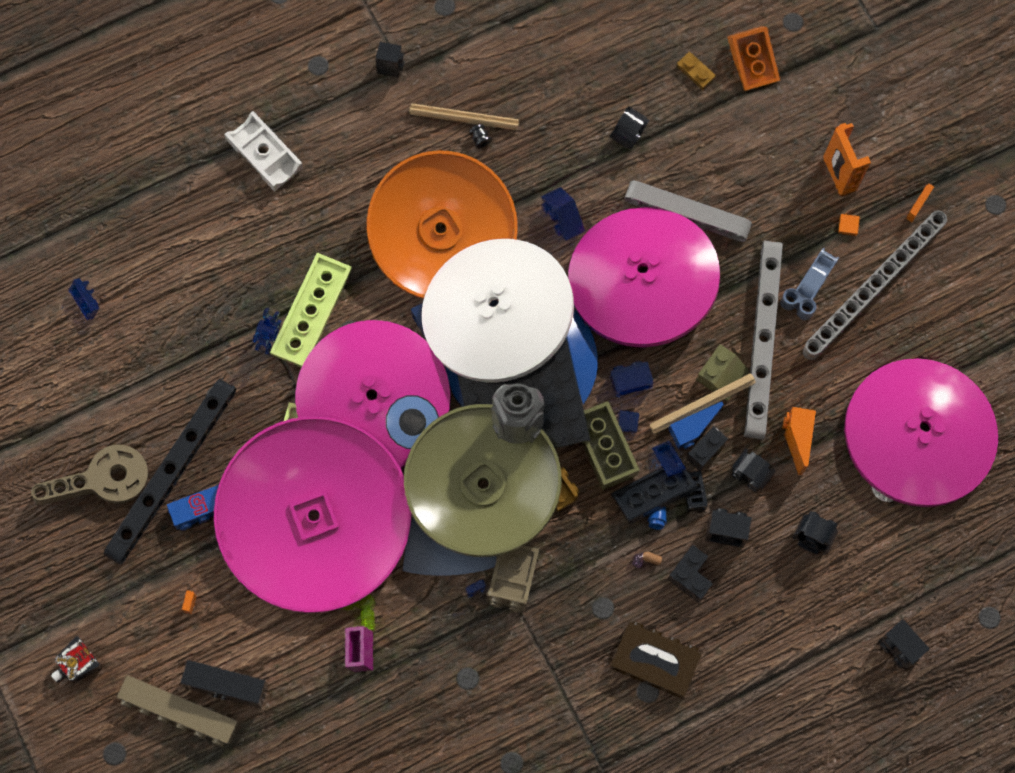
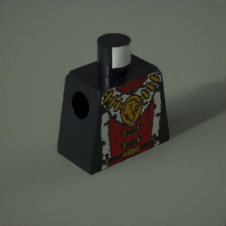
M77 635L55 657L54 660L60 667L51 673V676L57 683L68 677L74 684L101 670L102 666Z

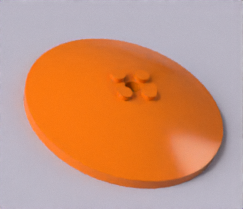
M428 151L400 162L380 181L370 200L367 212V239L371 253L384 275L403 291L424 299L433 277L449 259L460 251L488 240H517V215L513 200L506 186L485 164L458 152ZM439 223L443 224L445 232L438 233L435 226Z

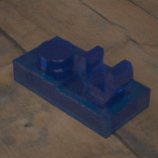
M78 278L73 281L68 291L88 321L95 317L100 308L97 301L92 297L94 289H86L89 281L82 282Z

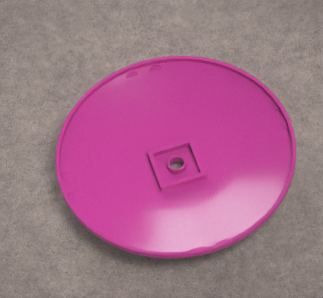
M320 416L299 417L279 422L264 429L247 441L235 454L224 471L218 486L214 506L216 538L224 560L233 574L248 590L259 598L283 609L310 613L336 610L353 604L373 592L387 579L399 562L407 544L411 525V511L405 496L404 475L387 448L374 436L354 424ZM313 510L318 511L320 514L319 519L316 521H311L308 517L309 513Z

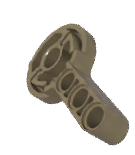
M111 445L100 450L93 457L87 471L38 483L33 486L31 494L34 502L38 505H46L91 493L95 494L99 499L110 503H126L138 497L146 487L148 480L147 464L143 456L134 448L126 445ZM115 469H122L126 472V477L122 481H114L111 478V473ZM78 481H83L85 486L83 488H76L75 484ZM58 486H64L66 488V490L63 493H57L55 491ZM38 491L46 492L43 498L36 497Z

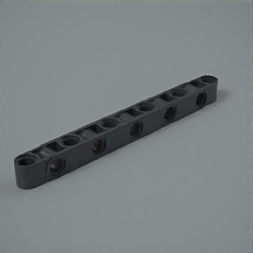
M220 378L215 382L106 546L103 555L119 565L124 563L234 397L237 390L236 387ZM217 403L218 407L216 409H209L210 404ZM190 435L197 436V439L195 441H187ZM169 467L176 468L173 474H167L166 470ZM147 500H154V504L152 506H145V502ZM126 532H132L130 539H123V535Z

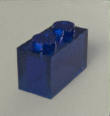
M636 361L631 366H617L610 371L609 375L615 397L650 389L654 384L648 362Z

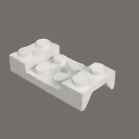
M254 111L249 114L246 122L235 131L225 133V138L229 144L245 157L274 192L303 169L302 162ZM262 146L269 148L268 152L264 154L258 150Z

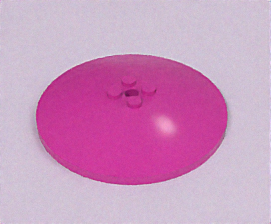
M641 207L620 211L595 224L582 237L573 252L568 270V279L573 292L574 307L582 320L594 332L618 344L633 347H651L667 344L685 336L704 320L712 309L718 294L720 268L713 244L695 223L671 211L660 208ZM645 266L648 268V271L640 273L638 269Z
M905 359L880 367L859 385L846 411L845 441L856 469L878 492L906 505L935 507L963 498L983 481L995 460L998 446V429L989 401L980 388L965 374L937 361ZM926 423L930 430L928 432L921 430L920 424Z

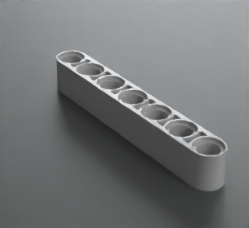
M638 181L630 182L624 197L626 202L635 206L660 208L680 214L695 223L699 228L741 242L747 240L752 222L746 218Z

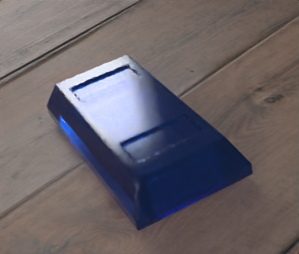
M670 441L652 448L668 477L686 470Z

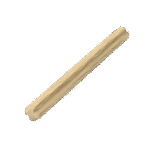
M411 104L410 106L411 115L477 125L483 124L484 126L518 130L519 126L518 119Z
M748 374L651 423L650 428L654 434H657L668 428L671 424L756 383L752 374Z

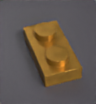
M690 51L676 64V67L702 90L716 77Z

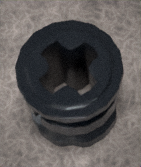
M478 124L469 130V134L473 136L472 139L476 143V149L483 148L492 142V138L488 137V132L484 130L483 124Z

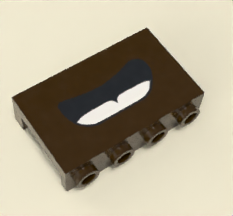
M635 621L633 623L628 622L609 669L683 700L702 653L693 645L688 644V646L680 644L681 641L674 637H669L668 639L663 637L662 633L657 630L651 629L649 631L644 629V625Z

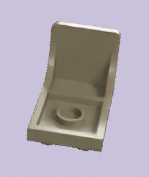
M522 546L517 550L497 556L491 585L487 594V602L490 603V606L497 608L506 606L514 612L525 611L539 549Z

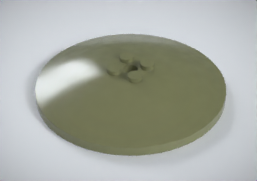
M491 404L460 407L434 420L423 430L413 444L404 472V489L408 507L422 531L430 539L447 550L472 557L499 556L517 550L529 543L549 523L558 505L561 492L559 459L552 442L545 432L541 429V433L532 443L528 441L526 443L514 444L498 439L492 426L493 405ZM486 480L489 483L488 487L485 489L479 488V481Z

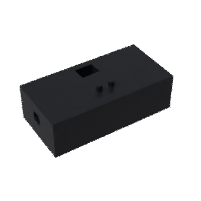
M187 660L180 682L185 689L262 709L268 689V684L263 679Z

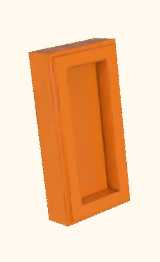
M926 185L907 215L908 221L913 222L934 186Z

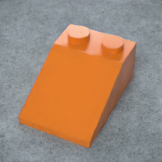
M761 26L727 36L745 91L780 81L767 27Z
M792 407L791 411L787 412L786 417H784L782 428L785 429V438L797 473L802 476L809 464L816 411Z

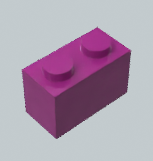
M365 626L345 628V667L353 672L373 670V631Z

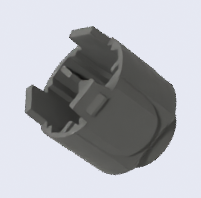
M523 384L502 385L492 398V426L498 439L514 444L526 443L528 441L532 443L541 433L543 426L544 401L540 391Z

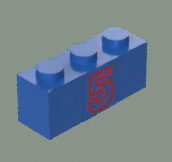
M219 485L167 504L177 530L189 529L192 527L191 524L197 522L205 523L210 520V517L214 516L215 498Z

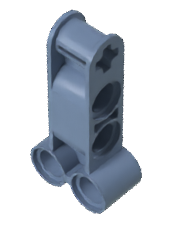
M825 248L821 250L797 289H787L780 301L781 306L785 310L797 309V316L802 320H809L816 310V303L813 299L839 257L836 258L824 251ZM786 297H792L795 302H789ZM802 307H808L811 312H805Z

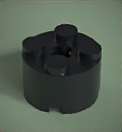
M628 105L609 138L632 150L650 120Z
M744 449L732 465L731 475L738 481L744 480L747 482V487L753 492L762 491L776 473V470L773 468L771 471L768 468L770 464L754 452L749 455L747 453L748 450Z
M809 511L808 514L802 516L792 538L793 540L797 539L799 541L797 545L806 551L818 554L820 551L824 552L823 555H827L838 534V525L832 520L821 518L816 512Z

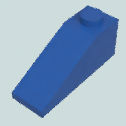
M722 401L669 426L668 430L678 450L682 448L686 450L695 445L698 438L723 407Z

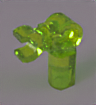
M371 594L349 606L343 607L346 611H351L355 607L363 609L361 611V626H365L373 632L375 631L374 611L372 610L375 606V599Z

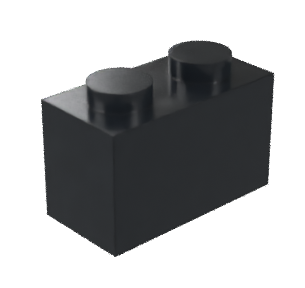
M379 41L376 54L377 74L398 78L400 71L403 72L405 65L401 46Z
M713 426L688 453L686 460L701 471L724 447L728 438Z

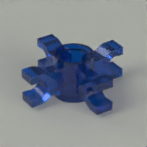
M265 308L263 312L264 321H259L252 340L254 343L258 341L255 350L258 351L261 345L266 348L265 354H269L271 351L270 341L274 342L276 340L282 322L279 319L275 322L280 312L276 311L272 317L269 315V308Z

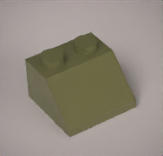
M720 344L699 372L696 380L714 392L746 376L749 370L736 354Z

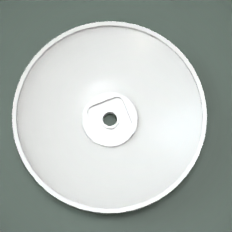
M495 239L480 242L454 255L433 277L423 301V331L436 357L454 373L480 382H503L517 379L545 364L563 344L571 327L574 314L573 292L569 279L561 265L542 248L515 239ZM499 300V304L497 306H489L491 301Z

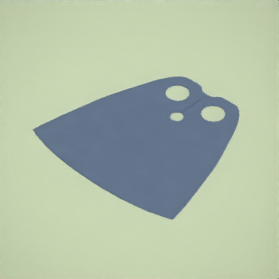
M413 518L405 550L403 571L421 575L468 574L495 567L497 559L496 556L472 557L447 550L430 539Z

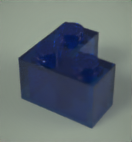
M559 187L541 196L543 201L541 207L544 213L549 214L551 220H554L555 226L553 228L558 237L561 236L567 241L585 232L576 202L565 190Z

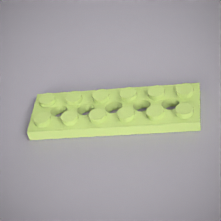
M316 254L275 340L270 355L299 367L303 366L307 356L317 345L350 275L351 266L322 254ZM329 273L332 275V279L327 282L321 279L322 275ZM322 290L324 291V296L316 298L314 292ZM310 306L317 309L313 315L306 313V309ZM301 323H306L309 325V328L306 331H300L298 326ZM293 340H299L301 345L298 348H292L290 343Z

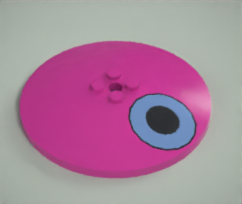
M360 321L345 325L331 332L309 353L297 380L295 392L296 411L298 418L308 416L330 417L358 426L380 441L392 454L400 469L405 468L410 450L418 436L434 420L449 412V381L443 364L431 350L428 342L417 333L388 321ZM375 390L377 398L375 400H368L366 397L368 391Z

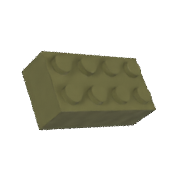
M607 401L584 410L591 440L581 442L602 490L638 476L640 470L609 402Z

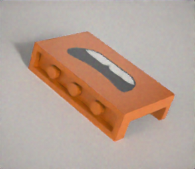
M843 123L836 127L823 156L840 196L858 190L871 164L868 156L857 160L848 140L854 128L853 123L848 125Z

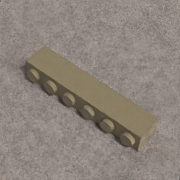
M128 675L117 696L121 700L120 704L131 709L132 706L140 708L138 712L150 716L151 713L157 715V720L166 724L169 721L176 723L175 727L185 732L187 729L195 731L193 735L205 739L207 736L213 739L212 743L221 747L224 744L230 745L239 725L238 721Z

